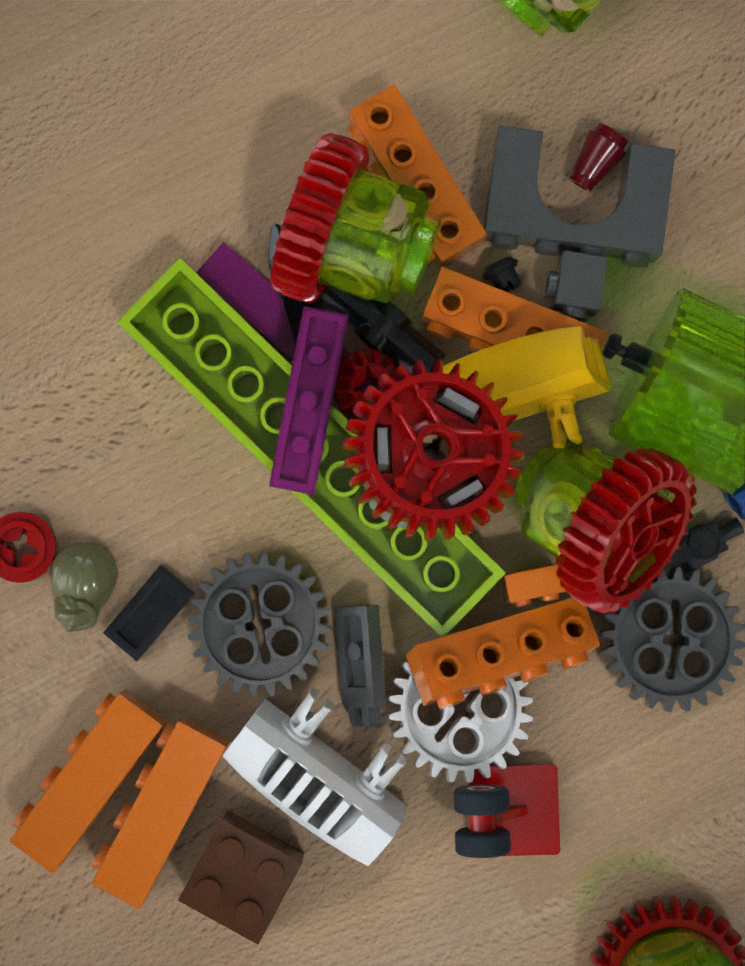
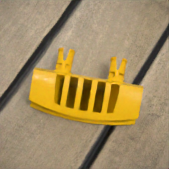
M582 326L559 328L512 339L479 350L443 366V373L449 374L455 364L460 363V377L467 379L474 371H478L479 375L475 385L481 389L490 382H494L495 386L489 395L491 399L495 401L502 397L508 398V401L500 410L503 416L515 413L517 414L516 420L546 411L553 439L552 445L556 449L567 448L566 433L568 439L577 445L583 441L577 423L574 404L577 401L609 392L612 388L598 340L584 337Z

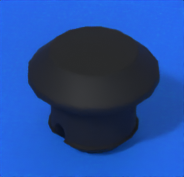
M506 257L485 268L483 279H491L495 288L505 292L509 291L507 284L511 290L516 289L520 286L521 282L514 268L517 266L518 260Z

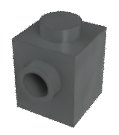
M563 251L558 259L557 270L549 271L545 297L552 298L551 310L559 311L561 314L581 322L587 321L588 316L594 317L601 308L608 257Z

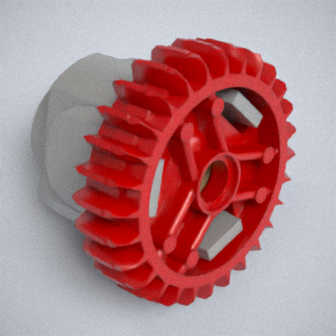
M439 359L432 366L430 373H427L423 361L419 360L413 366L411 376L405 366L401 364L395 370V381L388 374L384 373L380 376L377 383L380 390L372 385L368 386L363 393V397L368 403L359 400L353 407V413L361 419H349L345 428L357 436L347 437L343 442L342 448L356 452L355 455L349 456L344 461V468H358L359 472L351 478L349 486L355 487L364 484L365 492L359 498V503L369 502V506L373 510L372 518L376 519L380 516L388 522V530H392L395 526L406 528L405 536L411 538L419 526L424 527L425 541H431L436 535L437 528H440L444 540H450L455 535V525L458 526L463 535L471 533L474 529L472 519L479 526H484L491 519L487 510L496 514L505 506L498 496L506 499L514 494L515 488L507 481L517 480L521 476L522 471L510 465V463L520 461L524 457L525 452L513 449L511 445L518 442L523 437V433L509 432L508 426L517 419V414L503 416L500 410L508 401V398L502 397L495 401L491 399L489 395L495 386L494 382H490L482 389L475 385L479 375L478 371H474L467 379L461 378V364L456 363L450 373L446 374L443 373L442 360Z

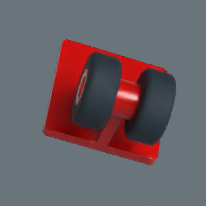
M555 764L507 765L505 769H500L496 765H489L491 777L484 778L478 769H474L473 782L454 790L455 811L468 815V827L458 829L455 832V850L457 854L470 858H494L500 856L557 855L560 853L558 770Z

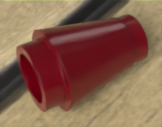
M599 123L594 131L589 130L569 180L591 193L593 188L626 154L624 148L628 140L614 129Z

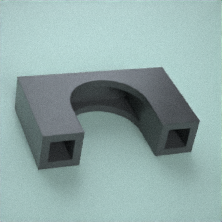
M499 126L495 138L483 227L487 233L485 240L492 241V247L515 250L518 245L535 247V252L538 254L549 256L561 255L562 250L621 258L622 264L630 267H648L649 262L654 263L662 255L676 149L631 144L623 158L619 197L614 212L606 219L594 224L574 225L555 217L546 208L539 195L537 176L543 131Z

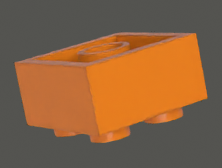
M548 564L506 573L500 579L505 602L512 603V606L521 607L532 604L531 599L539 597V600H543V602L559 599V593L566 591L560 586V579L557 577L558 565Z

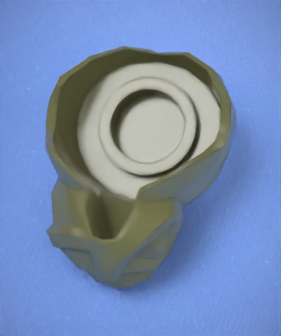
M74 543L63 548L53 560L50 575L52 589L56 597L54 601V615L66 631H82L94 627L101 611L100 608L108 601L115 587L118 576L115 559L105 548L89 543Z

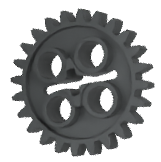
M250 552L244 553L243 566L239 567L234 559L229 558L227 559L228 573L225 574L217 568L211 570L216 580L214 585L204 581L199 583L201 589L207 594L205 598H191L190 602L201 609L200 614L187 617V621L199 625V630L187 636L188 639L201 640L202 646L193 653V656L201 657L207 655L210 659L203 668L204 673L215 668L220 670L216 684H222L229 677L234 679L233 693H237L245 683L249 684L251 697L257 695L260 685H265L269 695L274 696L276 682L279 681L289 691L293 688L291 678L293 674L304 681L308 679V674L304 668L305 663L315 667L320 665L321 662L313 654L314 649H328L329 645L318 639L319 634H326L332 631L331 626L320 623V618L330 614L331 608H318L317 602L326 593L325 591L312 593L309 589L316 580L315 576L308 577L303 581L299 578L302 564H297L290 571L285 569L287 560L284 555L278 559L275 565L270 564L268 552L262 553L259 564L254 563ZM252 584L258 588L262 618H270L272 625L267 627L264 632L270 653L269 663H264L262 660L258 630L250 629L248 625L251 620L255 619V609L250 595V586ZM273 585H281L289 592L290 602L283 610L272 609L267 604L266 593ZM230 593L240 595L246 603V610L240 618H231L223 610L224 598ZM288 629L297 636L298 647L294 652L284 654L275 648L274 636L277 631ZM245 638L252 643L254 654L251 660L240 662L232 656L230 646L234 639Z
M673 567L669 579H667L664 570H662V577L657 576L652 581L651 589H644L642 591L640 599H631L629 606L625 608L620 607L616 614H602V617L611 622L612 626L611 629L599 631V635L610 639L611 642L610 645L601 648L600 653L614 657V660L605 669L609 673L621 671L622 674L618 677L615 684L619 688L632 684L629 692L631 699L636 701L646 693L645 706L653 709L659 698L661 699L663 710L666 712H672L675 700L678 701L681 709L686 712L690 711L691 698H695L699 704L706 706L708 705L706 691L710 690L719 696L723 695L722 689L718 684L721 678L730 682L735 681L733 675L727 670L729 665H743V661L734 656L733 653L734 649L745 648V642L736 640L734 633L745 629V624L731 621V617L736 615L740 609L738 606L725 607L723 605L730 595L728 591L722 590L715 594L712 593L716 580L708 578L699 585V571L691 570L686 579L683 580L681 567ZM676 599L678 601V608L672 623L671 601ZM650 603L657 604L661 610V619L653 627L644 625L641 616L644 607ZM699 606L705 613V621L701 628L692 631L687 625V613L693 607ZM673 631L681 635L680 643H673L671 649L670 645L663 643L664 635L672 634ZM653 647L658 654L657 665L650 671H642L638 662L639 655L646 648ZM697 651L702 657L701 668L695 674L688 675L683 667L684 658L690 652ZM672 655V667L674 669L673 677L668 679L666 677V671L668 669L670 657Z

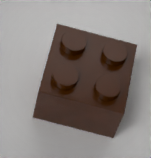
M227 810L178 901L258 945L302 865L304 852Z

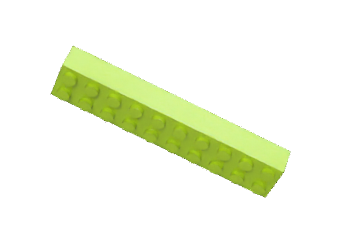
M179 258L117 323L272 472L292 365ZM332 405L315 495L291 492L436 633L444 637L506 572L468 535H463L457 525H455V535L450 540H444L441 529L437 528L434 538L431 541H425L424 527L419 526L416 533L410 538L405 536L406 528L395 526L392 530H388V522L380 516L376 519L372 518L373 510L369 506V502L360 504L358 501L365 492L364 484L355 487L349 486L351 478L359 472L358 468H344V461L349 456L355 455L356 452L343 449V442L347 437L357 435L346 430L345 427L348 419Z

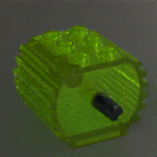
M682 288L681 291H677L645 346L631 342L626 347L621 344L623 336L618 334L610 335L602 351L604 357L611 360L615 355H619L622 357L621 365L632 370L615 408V414L611 420L612 424L609 427V435L637 449L643 447L645 449L653 448L681 462L689 469L691 475L733 494L745 482V317Z

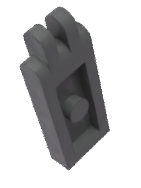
M379 605L335 607L342 704L345 708H349V720L353 726L377 727L381 721L380 709L386 703Z

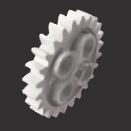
M404 662L401 665L409 676L407 679L394 678L392 681L402 692L401 695L388 697V701L399 705V711L388 715V720L401 722L402 727L392 734L393 738L406 737L408 740L401 753L408 754L413 751L418 753L413 766L419 768L427 761L430 762L429 776L434 778L440 773L442 768H446L448 782H454L458 770H460L465 781L470 783L473 782L474 769H478L484 778L491 777L490 763L493 762L500 769H505L507 765L502 754L505 752L513 756L520 754L512 742L514 739L528 740L529 737L524 731L519 729L520 723L533 721V717L521 713L522 706L533 702V698L520 697L519 690L523 689L528 682L523 683L522 680L514 681L513 678L505 680L507 684L505 689L493 693L498 696L502 704L501 711L495 718H489L482 712L480 705L483 696H481L479 690L465 707L469 713L468 718L458 717L455 719L443 739L437 742L434 739L435 734L452 716L455 709L453 706L439 709L440 717L434 725L427 726L423 724L417 714L418 707L422 701L408 662ZM460 728L470 730L475 738L473 749L466 754L458 752L453 744V737Z

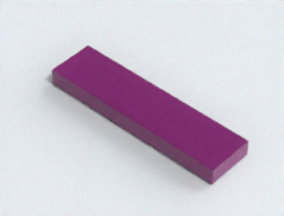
M305 306L303 308L269 487L315 495L349 315Z

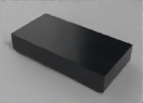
M160 565L103 634L137 662L196 593L166 567Z

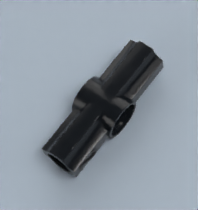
M334 279L321 297V300L336 313L349 315L348 323L355 328V334L371 349L379 350L382 354L393 359L398 366L403 364L411 376L413 366L417 361L422 360L427 373H429L436 360H443L446 357L440 349L411 326L413 324L403 311L388 299H380L369 288L353 287Z

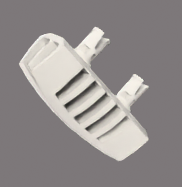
M311 689L291 717L267 699H264L223 754L224 759L255 789L303 827L351 858L369 866L394 838L402 824L408 807L385 789L398 771L407 763L405 756L400 753L387 766H383L392 748L391 745L384 744L380 748L379 753L362 772L313 735V732L326 715L334 708L332 701L327 699L316 711H311L320 691Z

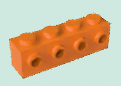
M395 84L349 110V123L351 126L346 129L349 137L366 146L369 156L373 161L369 168L376 182L390 187L404 200L407 212L412 213L411 223L416 225L415 231L419 236L415 240V244L427 263L434 261L438 269L441 270V267H446L484 244L487 236L486 231Z
M441 267L420 322L428 325L426 331L438 338L451 341L452 336L468 341L467 348L474 352L519 337L582 326L584 337L597 339L602 349L608 334L604 330L445 267Z
M569 598L417 644L406 654L423 706L437 702L439 709H444L465 701L464 693L479 689L481 696L505 689L507 687L505 680L521 676L523 683L548 675L547 667L562 663L564 670L582 665L589 661L587 654L601 645L586 606L574 598Z
M127 689L118 693L116 697L111 693L105 697L93 714L99 718L90 733L83 729L76 736L67 749V752L72 755L63 769L55 766L39 787L45 792L35 806L28 802L12 823L18 830L9 842L52 874L64 863L169 721Z
M185 716L180 718L176 725L170 722L167 723L156 743V747L162 749V752L155 765L149 762L145 764L134 785L141 790L133 805L127 802L124 804L113 824V827L120 831L112 845L104 842L91 867L98 870L91 883L92 885L140 910L230 740Z

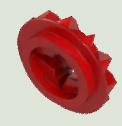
M373 349L356 350L343 358L340 362L334 397L339 407L350 417L361 419L353 413L352 409L359 400L365 403L368 402L363 397L364 392L353 390V388L359 387L361 383L366 381V373H368L369 378L379 379L381 375L386 373L395 381L394 373L396 368L393 365L394 360L388 358L379 350Z
M14 512L0 518L1 578L10 582L24 583L33 581L48 572V568L56 557V537L48 526V522L27 512ZM26 532L27 544L33 546V549H37L38 553L24 554L22 559L18 561L16 558L17 551L11 549V546L4 545V542L20 541L22 535Z

